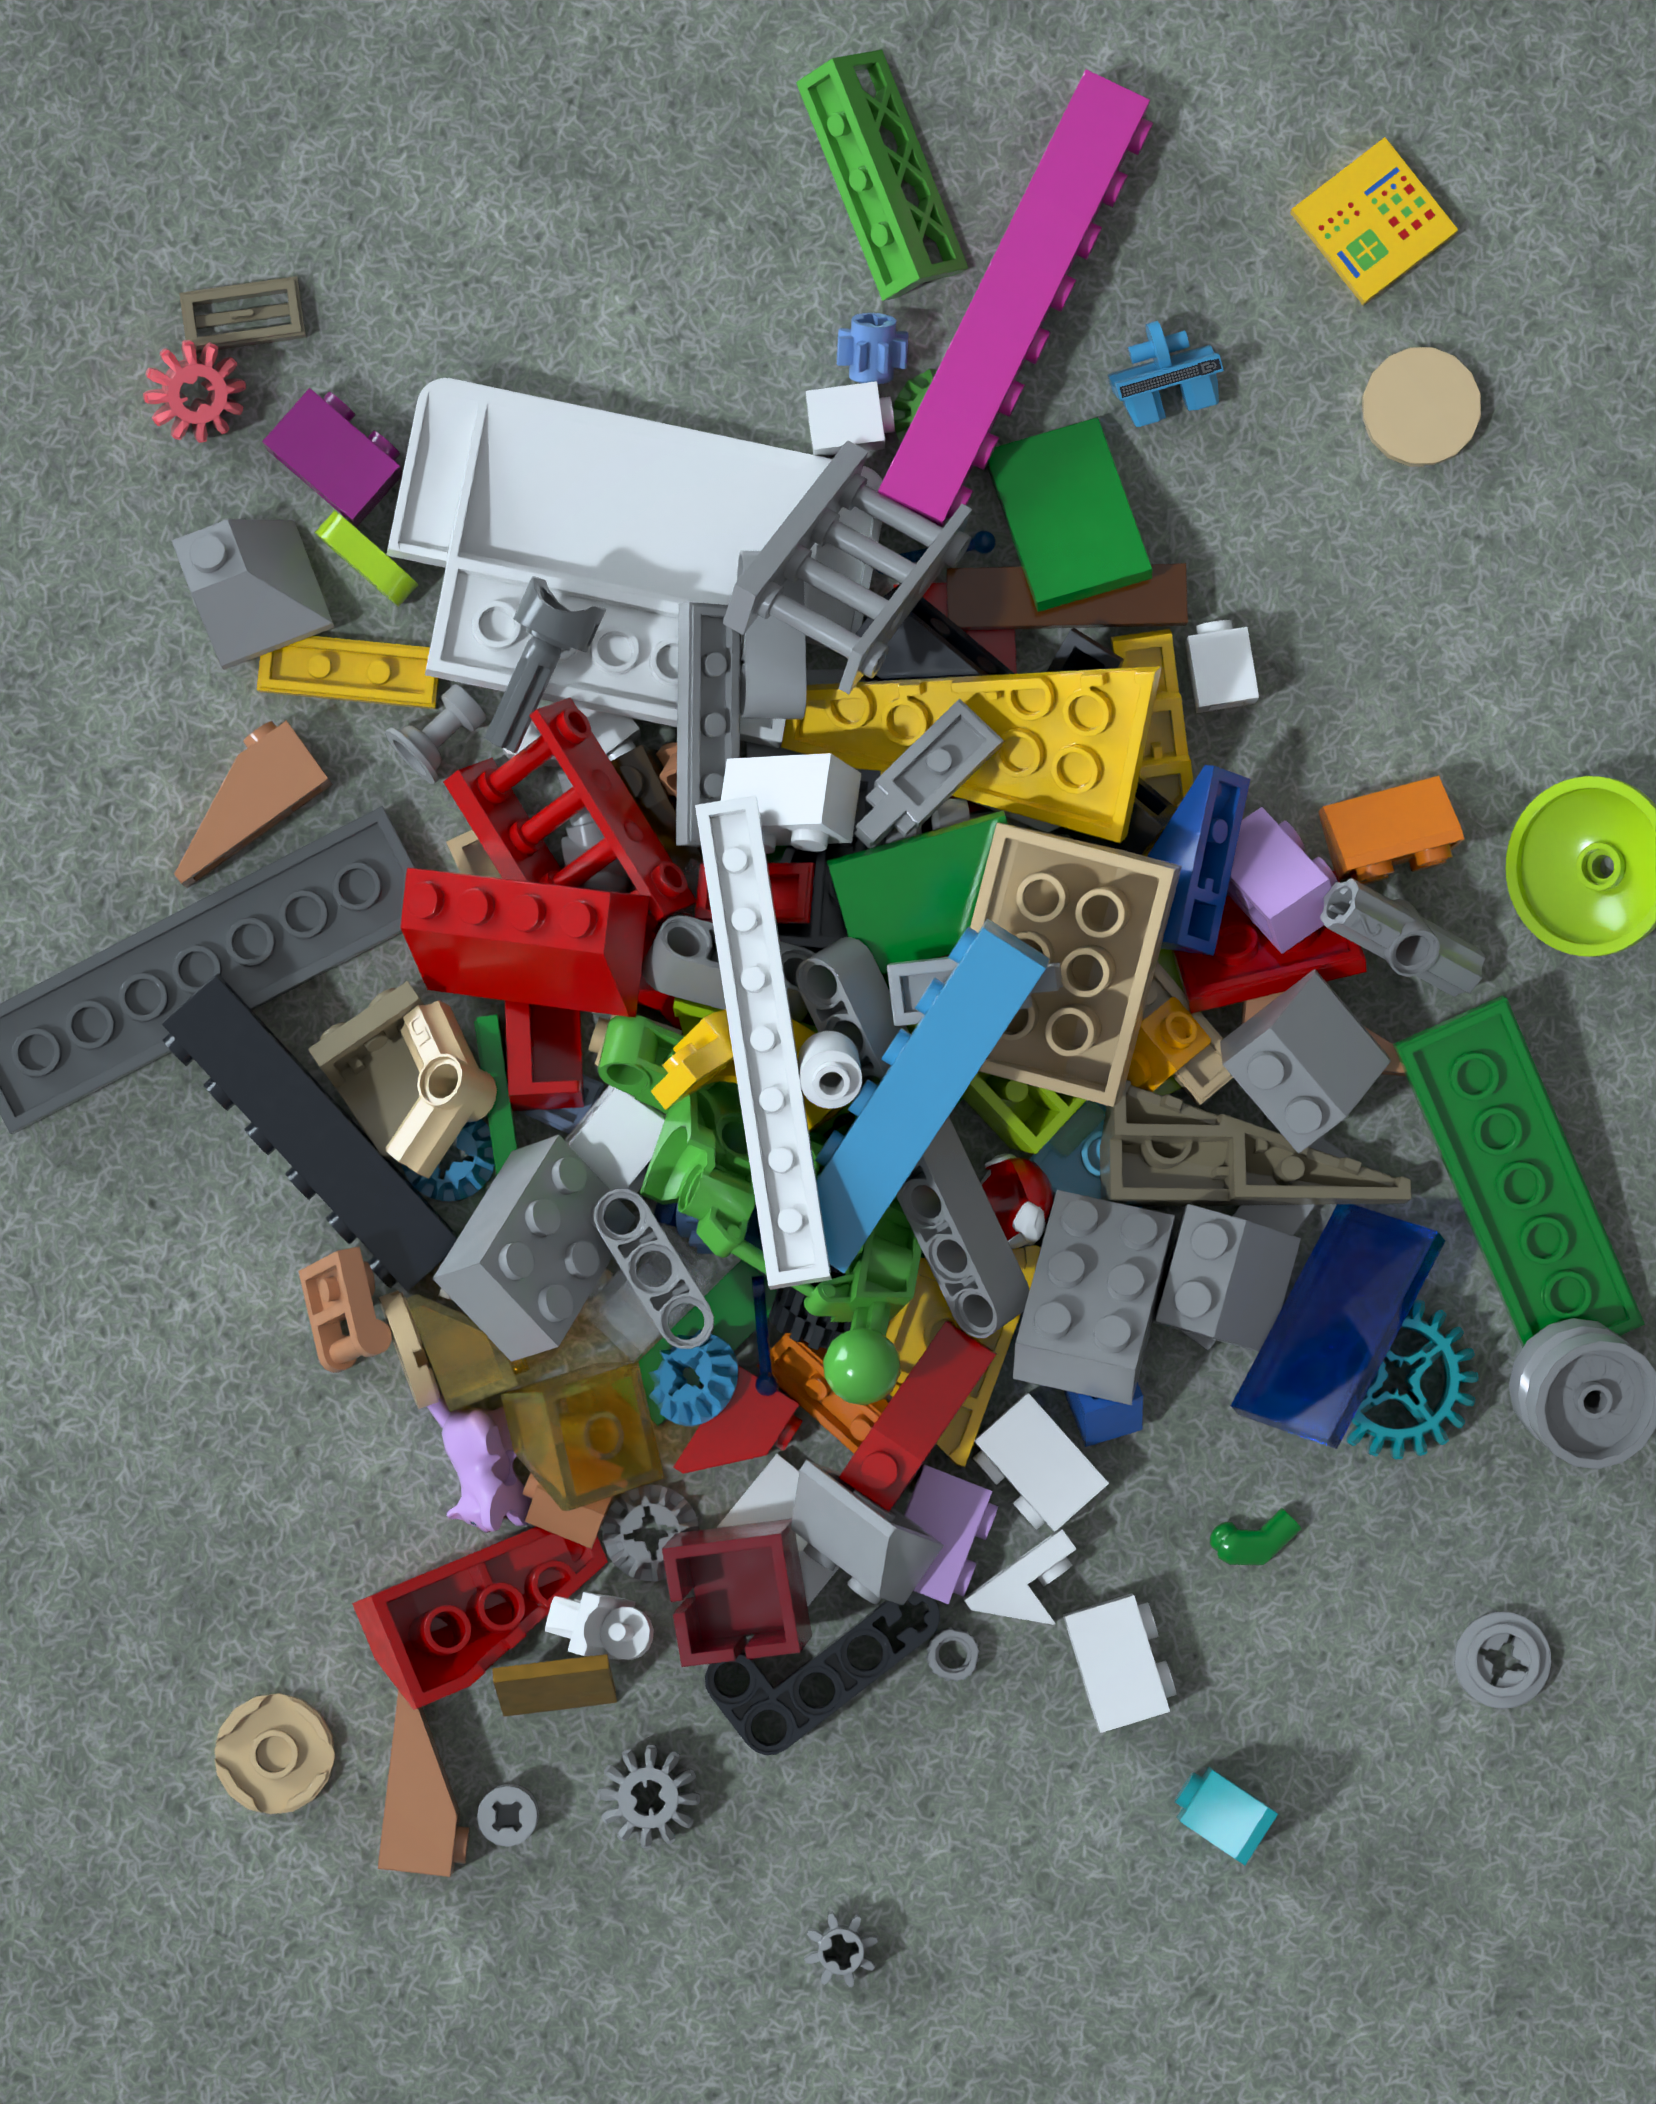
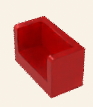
M505 1001L508 1092L512 1111L584 1107L580 1010Z

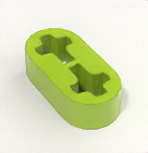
M335 510L314 532L327 546L397 607L418 586L417 582Z

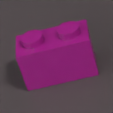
M309 388L262 442L268 452L357 528L402 477L401 467L395 462L401 453L377 431L373 430L366 437L354 427L350 421L356 414L333 393L328 391L321 398Z

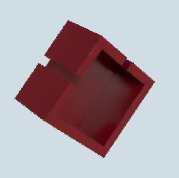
M792 1518L675 1533L662 1548L670 1601H683L673 1613L681 1667L735 1661L744 1648L747 1659L800 1653L812 1637L796 1533L791 1530ZM694 1588L695 1597L686 1598L684 1600V1598ZM755 1634L749 1641V1643H747L746 1635Z

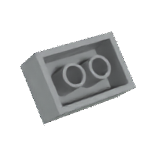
M560 1135L512 1151L434 1275L433 1280L511 1362L559 1347L613 1257L594 1222V1210L598 1201L611 1190ZM620 1200L613 1202L605 1213L607 1227L613 1233L621 1235L627 1234L636 1219Z
M1061 1190L1056 1191L1015 1343L1013 1379L1132 1405L1171 1253L1174 1215Z

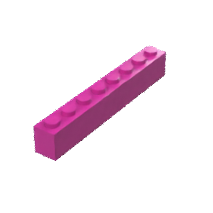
M1085 69L878 489L879 494L892 499L942 528L947 519H951L961 504L967 506L973 490L964 486L973 466L984 470L999 440V437L990 433L999 413L1010 417L1025 387V384L1016 381L1025 360L1036 365L1051 334L1050 331L1042 328L1049 311L1053 308L1062 312L1077 281L1068 276L1076 256L1078 255L1087 260L1102 230L1101 226L1093 222L1103 203L1113 208L1128 177L1127 174L1119 171L1127 152L1130 151L1139 155L1152 129L1153 122L1144 119L1150 103L1149 99Z

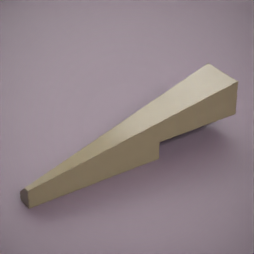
M1126 1080L1122 1100L1114 1107L1106 1106L1100 1143L1101 1199L1133 1207L1186 1206L1187 1204L1194 1206L1405 1204L1411 1200V1180L1402 1176L1393 1177L1361 1166L1362 1162L1348 1157L1339 1158L1309 1146L1298 1154L1282 1134L1225 1114L1216 1115L1184 1104L1182 1099L1168 1094L1162 1096L1131 1085V1081Z

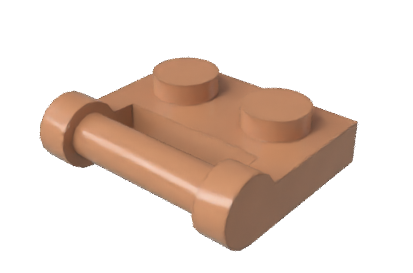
M360 1246L338 1250L298 1271L318 1359L326 1370L332 1373L342 1372L352 1367L358 1357L362 1355L374 1357L388 1349L392 1341L391 1331L384 1321L376 1319L371 1298L375 1292L374 1275L369 1263L363 1261ZM345 1319L347 1320L350 1333L348 1336L342 1334L340 1322Z

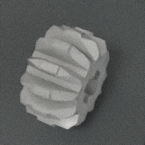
M655 1744L647 1745L645 1765L641 1766L631 1748L622 1752L623 1761L630 1772L626 1774L617 1766L611 1764L607 1765L604 1770V1774L609 1779L620 1784V1788L602 1787L597 1791L598 1799L604 1801L618 1800V1806L610 1808L602 1814L603 1822L605 1824L611 1823L624 1816L627 1821L620 1828L617 1835L618 1839L625 1842L630 1837L634 1826L642 1828L640 1838L642 1848L651 1847L653 1840L652 1828L656 1827L659 1828L661 1836L667 1844L673 1843L676 1837L668 1821L672 1818L686 1828H690L694 1821L688 1813L677 1808L678 1804L697 1805L700 1803L699 1793L679 1791L680 1786L688 1784L696 1778L695 1771L688 1769L676 1777L670 1773L680 1759V1754L676 1751H672L667 1756L663 1767L655 1765L658 1753ZM649 1780H652L662 1786L659 1797L665 1802V1805L657 1811L651 1805L649 1812H644L636 1806L639 1796L632 1789L641 1781L644 1787H647Z

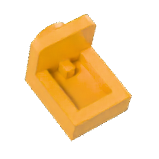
M1171 997L1141 1022L1127 1080L1131 1081L1133 1086L1154 1092L1211 1043L1209 1035L1176 997Z

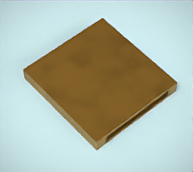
M608 1654L492 1668L493 1683L503 1717L617 1703L616 1689Z

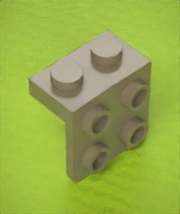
M408 981L397 988H390L379 993L371 1001L367 1009L348 1022H341L331 1026L322 1034L319 1042L308 1049L319 1067L344 1099L374 1146L387 1160H394L395 1158L386 1152V1146L419 1098L417 1084L420 1072L400 1030L405 1022L403 1016L417 1005H424V1003Z

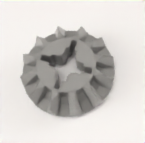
M642 1485L626 1491L612 1504L604 1521L603 1542L611 1561L622 1572L639 1580L659 1581L667 1578L662 1548L675 1533L698 1531L699 1524L693 1508L678 1492L660 1485ZM646 1506L650 1507V1513L654 1516L657 1525L677 1526L678 1532L668 1533V1536L659 1539V1549L656 1550L658 1559L652 1560L651 1550H648L645 1541L625 1540L624 1534L633 1533L635 1529L643 1527L644 1507Z
M1492 1612L1471 1621L1457 1640L1454 1668L1463 1689L1472 1698L1493 1708H1514L1533 1699L1544 1687L1550 1673L1551 1652L1544 1634L1532 1621L1515 1613ZM1511 1634L1513 1635L1510 1643L1512 1645L1511 1656L1519 1660V1664L1526 1666V1671L1505 1669L1501 1676L1496 1678L1494 1685H1491L1490 1683L1494 1676L1491 1674L1493 1664L1485 1660L1486 1656L1478 1654L1480 1648L1487 1651L1489 1648L1500 1650L1503 1643H1507Z

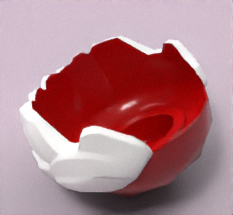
M1008 1153L997 1155L991 1161L985 1163V1169H989V1171L982 1179L981 1186L1010 1247L1014 1249L1024 1245L1032 1246L1040 1239L1045 1231V1224L1049 1221L1054 1202L1051 1182L1037 1163L1023 1157L1016 1158V1156Z

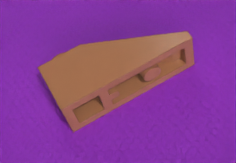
M287 720L278 727H276L273 721H269L243 740L247 749L237 755L174 873L179 882L186 888H189L333 785Z
M398 1690L378 1869L450 1877L454 1873L455 1863L466 1864L470 1828L459 1826L460 1809L423 1707L413 1710Z

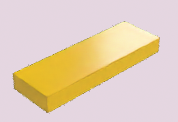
M311 636L260 656L257 691L436 709L439 678L425 675L430 647Z

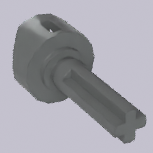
M532 576L513 619L526 626V632L533 636L524 648L484 739L500 748L517 753L532 720L529 715L537 709L561 657V649L570 651L571 648L582 652H588L606 612L605 608L592 606L586 610L570 611L557 601L549 590L546 580Z

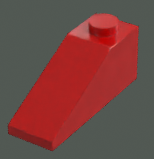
M946 1320L838 1478L889 1512L914 1478L997 1353L968 1335L949 1320Z

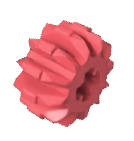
M184 340L181 346L184 360L178 362L175 355L165 348L160 352V356L170 367L166 374L156 368L149 367L147 369L146 377L153 382L162 384V389L144 392L143 399L147 404L166 403L154 413L152 420L157 426H161L175 417L171 427V436L173 438L181 440L185 436L189 424L192 423L194 437L197 442L202 443L207 441V422L211 421L221 434L229 431L227 422L219 416L223 409L234 415H241L243 406L235 400L228 399L227 395L244 391L246 384L244 380L237 378L224 380L237 366V362L232 357L224 358L213 366L218 355V346L211 342L207 343L203 348L200 358L197 359L194 343L191 340ZM198 376L206 378L201 383L209 391L206 399L195 398L191 406L184 405L183 403L188 398L180 391L183 383L194 384Z

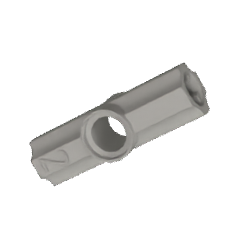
M1353 878L1343 883L1335 882L1324 896V908L1320 916L1323 924L1328 929L1385 959L1398 975L1406 977L1417 976L1453 997L1464 992L1470 994L1482 979V966L1486 959L1482 951L1478 947L1423 918L1408 901L1401 899L1391 900Z

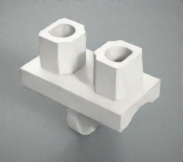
M583 1592L581 1600L554 1596L545 1626V1632L571 1639L568 1652L582 1656L608 1654V1659L633 1660L641 1657L651 1646L654 1629L649 1617L643 1611L634 1608L635 1601Z

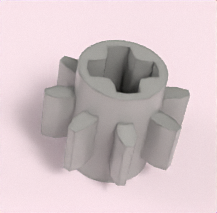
M831 1911L828 1912L829 1928L823 1933L817 1929H808L807 1935L811 1940L819 1944L818 1950L809 1952L804 1956V1960L807 1964L821 1962L825 1968L821 1976L822 1984L828 1983L832 1975L836 1974L844 1975L845 1983L849 1988L854 1987L853 1971L859 1966L866 1970H874L875 1964L871 1959L864 1956V1948L875 1945L878 1939L876 1935H867L861 1938L857 1932L861 1922L860 1915L856 1914L851 1919L849 1925L838 1924L836 1915ZM836 1934H842L846 1943L856 1941L859 1947L850 1952V1963L840 1965L836 1956L826 1957L823 1952L832 1947V1936Z

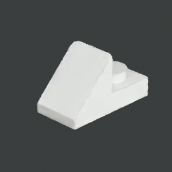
M1060 1528L963 1599L972 1611L1055 1625L1056 1623L1028 1584L1038 1578L1041 1584L1045 1586L1067 1571L1073 1565L1066 1556L1075 1551L1076 1547L1063 1529Z

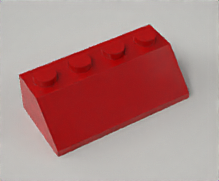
M407 868L400 928L427 990L636 1018L650 896L448 871Z

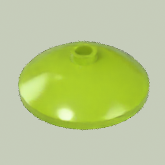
M1583 776L1567 779L1539 794L1519 817L1508 843L1505 866L1508 892L1517 914L1538 939L1548 946L1567 954L1597 957L1624 951L1642 941L1656 928V804L1636 787L1617 779L1600 776ZM1607 856L1614 863L1613 873L1608 878L1600 870L1601 862Z

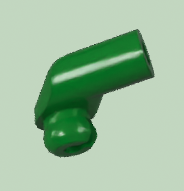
M1280 1508L1259 1530H1239L1232 1522L1219 1524L1210 1535V1545L1214 1550L1218 1551V1558L1229 1565L1259 1566L1269 1562L1302 1528L1283 1508Z

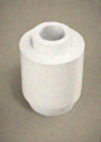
M823 1031L812 1035L804 1042L799 1051L798 1064L801 1089L807 1099L819 1107L828 1109L839 1108L850 1103L857 1096L862 1085L859 1053L853 1041L842 1033Z

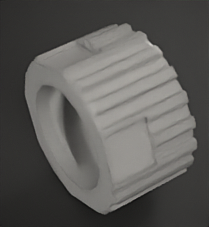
M948 1627L946 1630H940L941 1632L936 1633L934 1638L930 1639V1645L926 1648L928 1651L926 1659L929 1661V1667L932 1668L934 1674L938 1675V1678L943 1677L946 1681L954 1680L958 1682L960 1679H966L977 1669L976 1664L980 1660L978 1658L980 1650L977 1648V1642H975L972 1635L968 1634V1631H962L959 1627L956 1629ZM948 1641L961 1642L967 1650L965 1662L956 1669L944 1666L939 1659V1650Z

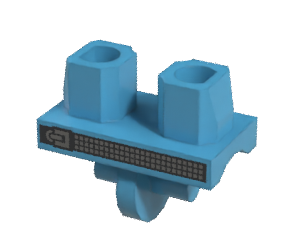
M1155 321L1145 324L1147 342L1128 347L1132 364L1152 358L1154 361L1107 374L1112 392L1120 401H1123V405L1134 425L1141 427L1166 418L1159 390L1180 384L1185 407L1188 411L1199 410L1218 404L1219 391L1216 373L1223 372L1224 370L1219 353H1214L1211 345L1170 356L1169 353L1190 347L1187 334L1184 330L1164 336L1160 323Z

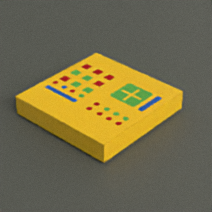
M1386 137L1290 211V214L1362 305L1369 302L1458 232L1457 227Z

